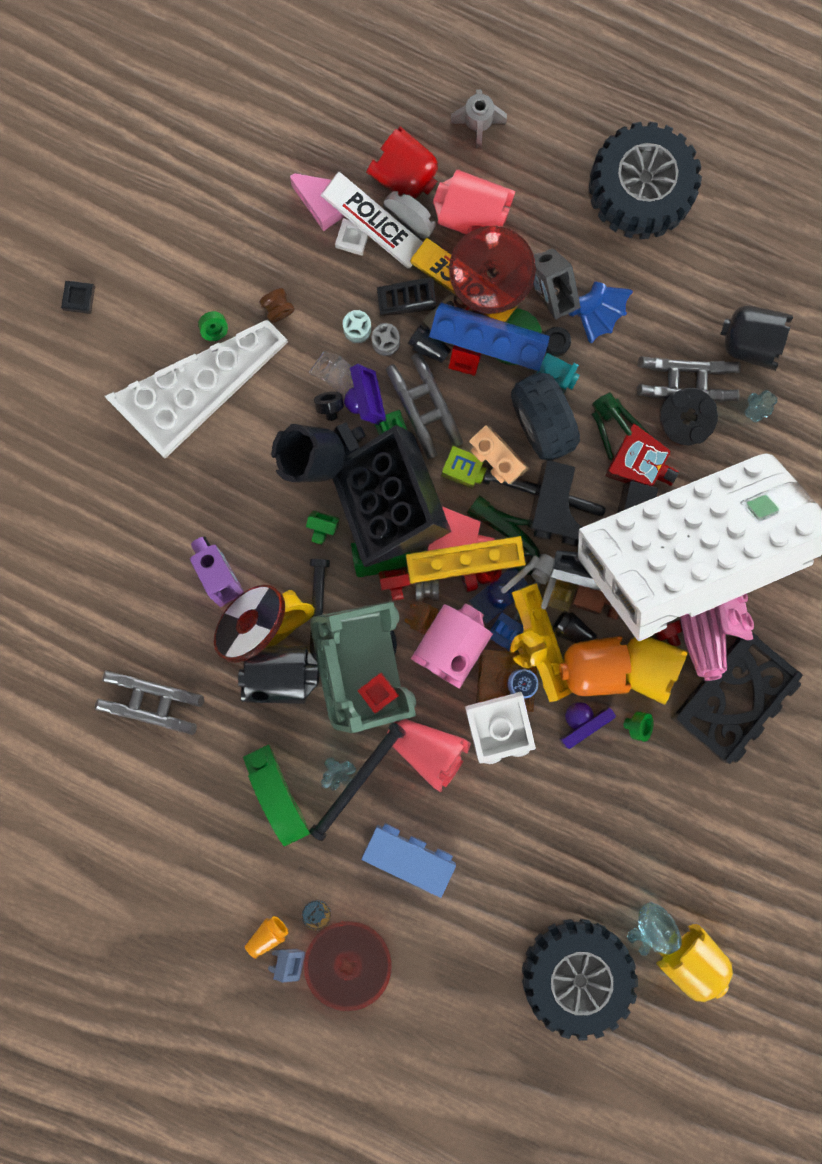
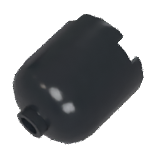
M752 305L739 307L731 319L725 318L720 335L726 336L724 344L726 352L736 359L776 371L779 363L774 362V358H779L783 353L790 327L785 326V323H791L793 315Z
M290 424L284 431L277 433L272 444L271 456L276 458V464L279 469L276 472L283 480L295 483L323 482L333 479L340 472L345 460V450L340 437L332 430L308 425Z

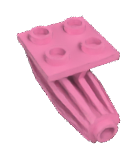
M747 593L694 617H691L689 614L680 617L684 641L697 675L704 677L705 681L722 678V673L727 671L726 634L738 636L748 641L753 639L751 630L754 629V623L751 615L747 612L745 603L748 601Z

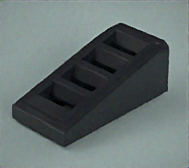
M433 277L377 287L380 316L430 311L436 308ZM425 289L427 300L421 301L420 290ZM409 291H414L415 302L410 303ZM397 292H403V305L398 303ZM392 293L393 307H387L386 294Z

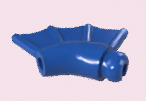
M594 282L588 294L579 297L581 308L568 315L571 317L578 315L581 318L588 341L593 343L598 336L606 333L611 334L615 322L620 317L627 315L626 301L633 291L631 289L606 287L603 283Z

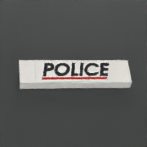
M338 172L320 196L407 269L411 268L410 260L423 242L342 173Z

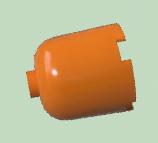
M622 636L578 642L567 648L564 655V663H559V674L561 680H566L569 689L578 696H598L629 693L631 684H626V674L631 673V663L627 645H620L623 639Z

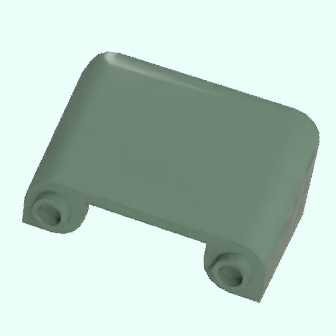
M393 602L343 610L311 618V633L330 723L335 730L355 733L416 716V698L413 692L405 687H401L390 634V631L395 630L397 623H399V613L397 608L394 607ZM382 672L399 696L375 714L357 690Z

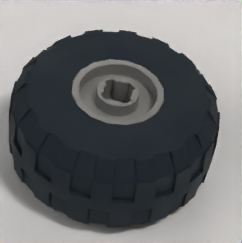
M539 372L517 382L511 391L513 407L521 427L538 457L542 460L552 461L574 451L580 442V433L568 401L553 376Z

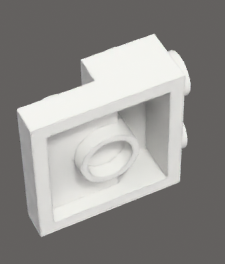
M522 692L465 706L479 764H494L499 762L501 758L511 755L515 757L524 756L530 750L536 749Z

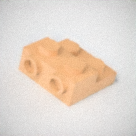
M485 425L469 441L474 446L470 451L480 462L486 459L493 467L490 472L501 484L504 481L512 484L519 476H523L530 469L492 427Z

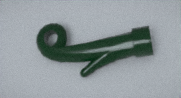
M479 495L466 514L475 520H480L507 538L521 536L524 557L531 556V559L533 556L540 557V551L534 541L517 526H528V519L504 513L490 505V502ZM525 566L515 567V569L520 572ZM531 570L526 575H531L533 571Z

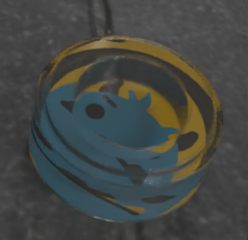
M312 900L305 905L302 911V921L308 929L319 931L324 929L330 922L331 909L327 903L322 900Z

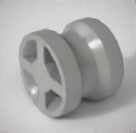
M388 323L375 327L371 336L375 352L381 356H391L396 353L400 346V335L397 328Z

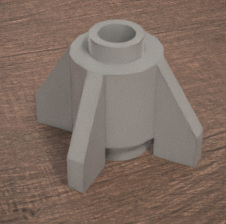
M476 89L475 95L468 99L466 105L451 114V124L466 123L471 130L476 132V148L482 147V131L487 130L491 124H506L507 113L495 106L492 99L482 93V89Z

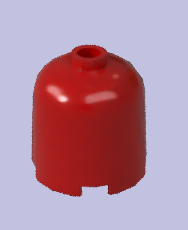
M400 126L398 130L395 129L382 145L380 149L384 152L377 162L372 160L366 173L390 191L398 192L400 197L405 194L416 199L423 192L429 195L438 182L434 179L438 171L437 158Z

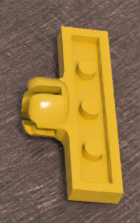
M535 583L512 592L515 607L520 615L524 630L522 634L514 637L510 652L518 650L520 653L513 657V660L523 668L536 666L538 668L549 702H553L573 692L569 689L566 680L562 681L560 678L559 663H564L547 611L541 608L543 600L538 585Z

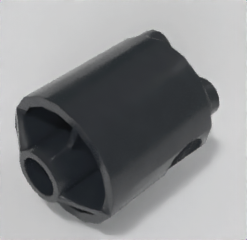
M257 645L249 652L241 655V662H244V668L239 669L238 686L241 687V702L305 704L309 694L318 687V664L308 651L307 646Z

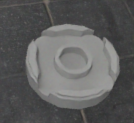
M395 191L390 193L384 200L383 206L385 211L417 238L426 239L435 230V221L429 220L431 216L429 211L413 197L405 194L400 197L398 192Z

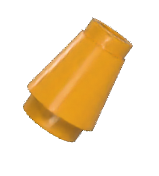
M278 917L266 918L245 945V949L251 957L256 959L283 943L289 933L288 929Z

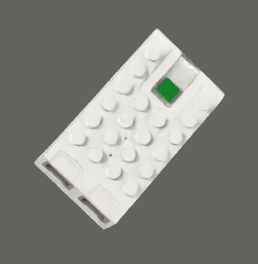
M770 454L755 456L579 529V561L638 642L666 629V623L685 614L694 617L813 565L814 558L822 555V509L781 463Z

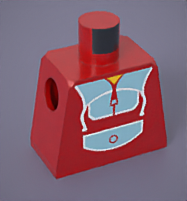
M633 424L629 428L632 431V435L628 436L626 434L605 476L623 483L633 481L653 487L656 480L672 486L679 471L665 464L671 451L639 426Z

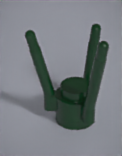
M611 392L593 402L592 406L595 412L591 415L597 423L609 460L612 461L614 456L602 419L606 423L615 419L624 432L631 436L632 431L620 416L622 414L632 425L635 424L648 433L623 407L619 399L614 398Z

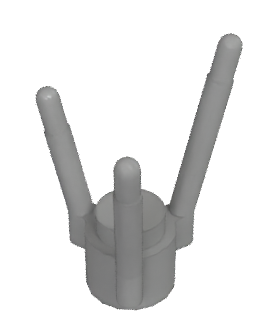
M541 554L539 558L533 556L529 564L515 575L501 589V592L506 593L532 570L531 576L536 580L535 583H537L538 588L541 584H546L549 581L541 604V608L546 609L557 580L551 578L554 558L546 554ZM518 611L514 616L515 621L520 619Z

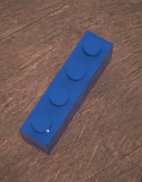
M442 302L436 310L429 335L430 338L536 371H540L550 339L548 335Z

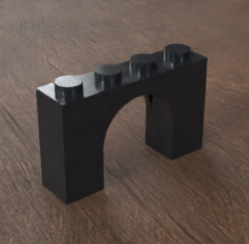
M550 460L542 463L527 530L534 532V537L550 540L551 536L561 538L562 544L578 547L579 529L582 526L572 517L568 504L575 472L574 466ZM633 481L623 484L617 513L655 498L658 488Z

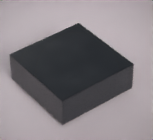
M65 281L61 306L63 311L91 314L95 292L94 284Z

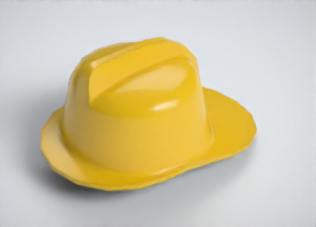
M288 590L279 595V611L276 621L270 632L258 645H276L296 628L310 620L314 615V607L308 603H302L293 590Z

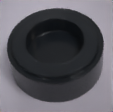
M552 327L546 331L545 335L550 336L546 353L554 357L564 355L571 345L569 332L562 327Z

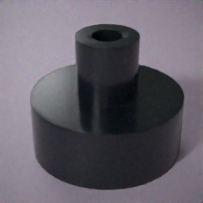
M325 392L314 398L316 412L326 414L328 421L336 420L338 418L337 412L344 407L342 394L339 392Z

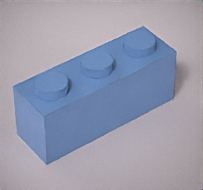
M386 823L383 827L377 825L361 860L441 898L456 867V863L451 861L453 856L441 849H437L436 852L426 849L427 843L416 837L411 836L409 840L399 836L400 830Z

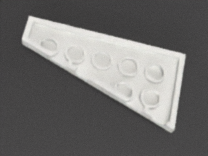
M265 320L236 334L235 337L222 343L218 342L197 355L193 354L155 372L154 375L142 381L129 384L127 388L116 393L112 392L105 397L164 458H167L284 347L288 341L268 320Z

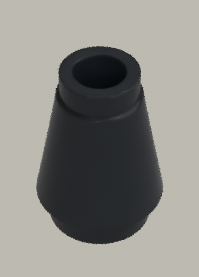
M419 325L408 341V344L413 347V351L443 363L451 349L443 341L430 338L431 329L428 326L425 328Z
M563 611L553 625V630L557 632L558 637L573 643L596 640L597 634L573 612Z

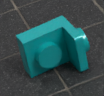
M549 353L543 359L540 371H537V373L541 372L553 376L563 394L567 388L573 390L580 376L575 373L579 366L578 364L573 363V365H570Z

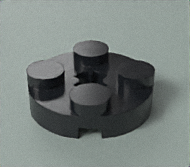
M683 388L669 395L662 403L659 412L660 424L665 434L672 441L681 445L700 444L716 428L718 422L717 405L704 391L696 388ZM689 408L695 411L693 414L696 415L695 421H690L689 425L683 423L685 419H681L682 412H688Z

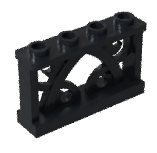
M753 632L752 640L748 641L737 637L727 649V671L722 673V678L712 681H705L703 678L671 717L674 722L684 728L726 764H731L732 761L736 763L746 753L744 748L751 739L753 741L762 734L765 729L762 725L769 717L774 718L783 707L781 704L783 699L787 695L792 696L801 686L799 680L803 674L762 642ZM751 646L754 647L769 661L758 666L748 649ZM738 666L741 668V674L746 670L749 674L736 679L732 671ZM770 667L777 668L782 673V683L778 687L772 688L769 681L775 676L766 675L762 677L760 672ZM751 680L753 689L752 710L740 714L723 715L726 699L719 684L724 681L728 684L739 685ZM765 694L772 695L765 703ZM712 696L717 697L719 700L716 713H712L716 705L712 707L708 705V699ZM693 716L711 723L707 736L689 722ZM750 722L743 731L738 725ZM718 724H723L721 735L724 739L728 731L734 733L735 738L731 745L720 746L716 742L715 729Z

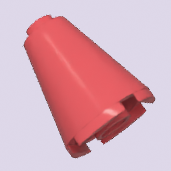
M408 719L394 722L401 726L406 734L403 738H398L392 747L434 789L441 792L442 786L446 788L463 763L460 755L462 751L468 753L471 743L464 738Z

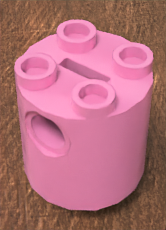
M465 603L461 609L456 610L444 604L411 657V660L460 689L493 633L484 627L482 619L484 614Z

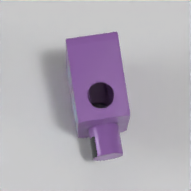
M206 537L194 540L191 546L195 555L190 558V561L208 596L219 607H222L245 594L220 549L216 545H210Z

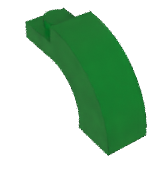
M269 744L243 756L253 790L282 845L285 847L310 835L303 814L288 789Z

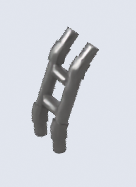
M415 353L411 359L423 384L408 390L396 365H389L386 368V372L402 402L427 459H430L438 454L425 427L426 425L441 419L452 446L457 447L463 444V440L427 362L422 354ZM429 393L436 409L420 416L413 400Z
M644 356L638 359V367L662 372L668 371V388L639 384L637 387V395L666 399L675 391L683 389L679 388L680 372H696V389L707 393L714 402L739 401V390H707L708 374L740 373V362L684 361Z
M104 671L102 682L130 688L133 691L129 706L97 699L95 710L162 726L190 735L195 734L196 724L170 717L168 712L172 699L201 707L204 703V696L135 677ZM144 692L161 696L156 713L140 709Z

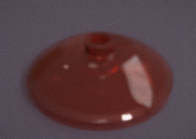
M484 226L466 234L454 248L449 263L450 282L457 297L469 308L486 314L503 313L519 305L529 294L536 274L535 258L528 243L515 231L502 226ZM490 268H494L498 274L496 277L490 278L487 275V271Z

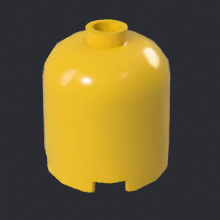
M633 637L627 644L631 673L626 674V684L630 683L632 690L665 705L671 694L673 684L677 681L688 651L652 637L639 642L636 637Z
M689 925V932L683 936L677 932L666 942L659 952L663 958L661 961H657L656 965L692 1000L706 1002L714 998H721L729 989L728 985L733 975L732 963L700 925Z

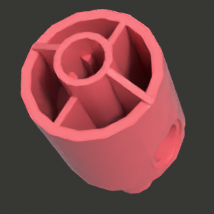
M456 170L452 178L443 183L440 182L433 200L438 217L437 224L496 246L502 231L501 229L506 222L510 210L507 207L511 206L516 191Z

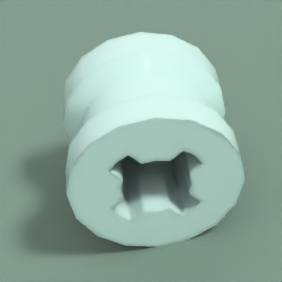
M353 310L344 317L343 329L345 337L353 343L365 342L370 337L371 321L365 312Z

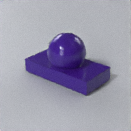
M359 364L352 366L350 372L354 387L350 388L344 396L346 409L353 414H360L362 420L376 425L383 421L386 422L376 371Z
M575 702L567 708L565 713V720L573 730L559 740L565 748L571 749L615 719L616 715L610 707H606L594 715L592 708L588 704Z

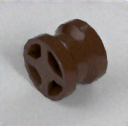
M283 288L269 292L259 301L261 307L267 310V318L271 323L285 319L295 310L292 303L287 301V294Z

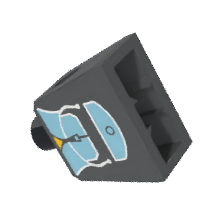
M549 249L543 253L532 255L528 264L534 289L555 320L581 308L572 265L555 249ZM556 288L560 290V292L557 295L555 294V292L558 291Z

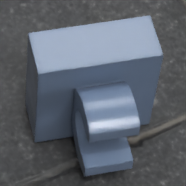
M299 949L273 950L271 954L278 957L277 964L268 967V970L274 973L273 979L282 983L300 981L306 952Z

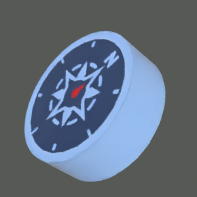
M516 670L508 678L507 684L511 694L522 692L524 698H529L538 689V679L530 670Z

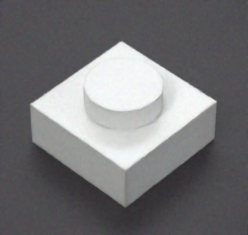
M343 218L335 247L363 256L368 235L350 220Z

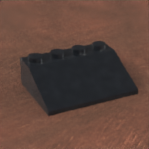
M395 425L345 457L344 464L340 472L333 478V482L363 566L369 567L425 547L451 532L413 433Z

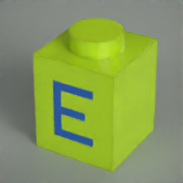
M453 446L441 476L473 489L475 482L481 484L487 468L482 467L484 461L480 462L474 454Z

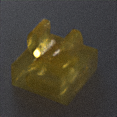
M557 579L547 606L562 612H568L577 585Z

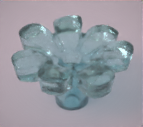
M333 757L327 759L324 764L328 771L323 774V779L321 780L322 787L328 788L330 786L331 790L334 791L340 786V782L343 785L349 784L352 779L348 775L354 774L356 768L350 761L340 764Z

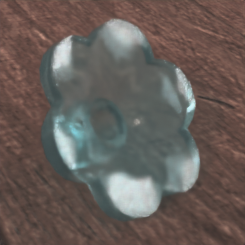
M769 390L763 391L760 395L752 393L748 397L749 406L745 410V416L753 422H759L763 417H768L772 414L773 406L777 403L778 398Z

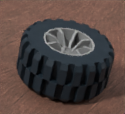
M649 121L647 126H642L641 122L632 123L630 130L624 126L616 131L615 137L610 135L604 141L603 147L599 149L596 155L588 185L589 194L593 195L591 199L593 209H600L598 217L602 222L608 220L611 223L609 227L614 232H617L618 229L625 231V237L632 238L634 234H639L640 239H649L651 233H654L655 237L664 235L667 229L672 231L679 225L681 220H684L699 194L698 189L702 181V176L699 174L701 163L699 159H693L697 152L693 145L687 147L685 144L687 138L682 133H679L678 136L672 133L673 128L665 125L663 129L657 127L658 122Z
M572 919L563 920L564 924L556 926L554 923L547 927L549 931L544 935L539 933L535 938L536 943L534 946H529L526 952V962H523L522 966L523 989L534 1015L551 1032L556 1030L561 1037L570 1039L571 1035L577 1037L578 1041L587 1040V1035L593 1034L597 1039L604 1036L603 1031L610 1027L612 1032L619 1027L617 1021L621 1017L626 1020L631 1013L628 1007L630 1003L635 1004L637 998L634 992L635 987H638V976L635 974L636 965L625 945L613 932L607 930L605 926L599 923L592 924L589 920L580 919L579 922H573Z

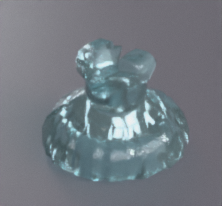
M653 902L644 904L638 912L639 929L630 930L627 936L632 944L637 940L643 942L638 952L646 956L651 952V948L656 952L667 955L678 951L682 945L681 934L673 917L663 907Z

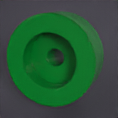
M207 312L198 321L201 336L205 340L218 341L225 337L228 332V324L224 315L220 312Z
M637 711L632 716V719L625 718L623 723L624 729L629 730L630 737L633 740L642 742L648 741L654 726L653 716L650 713Z

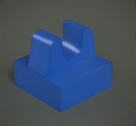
M501 612L490 630L493 633L490 640L510 652L514 637L523 633V625Z

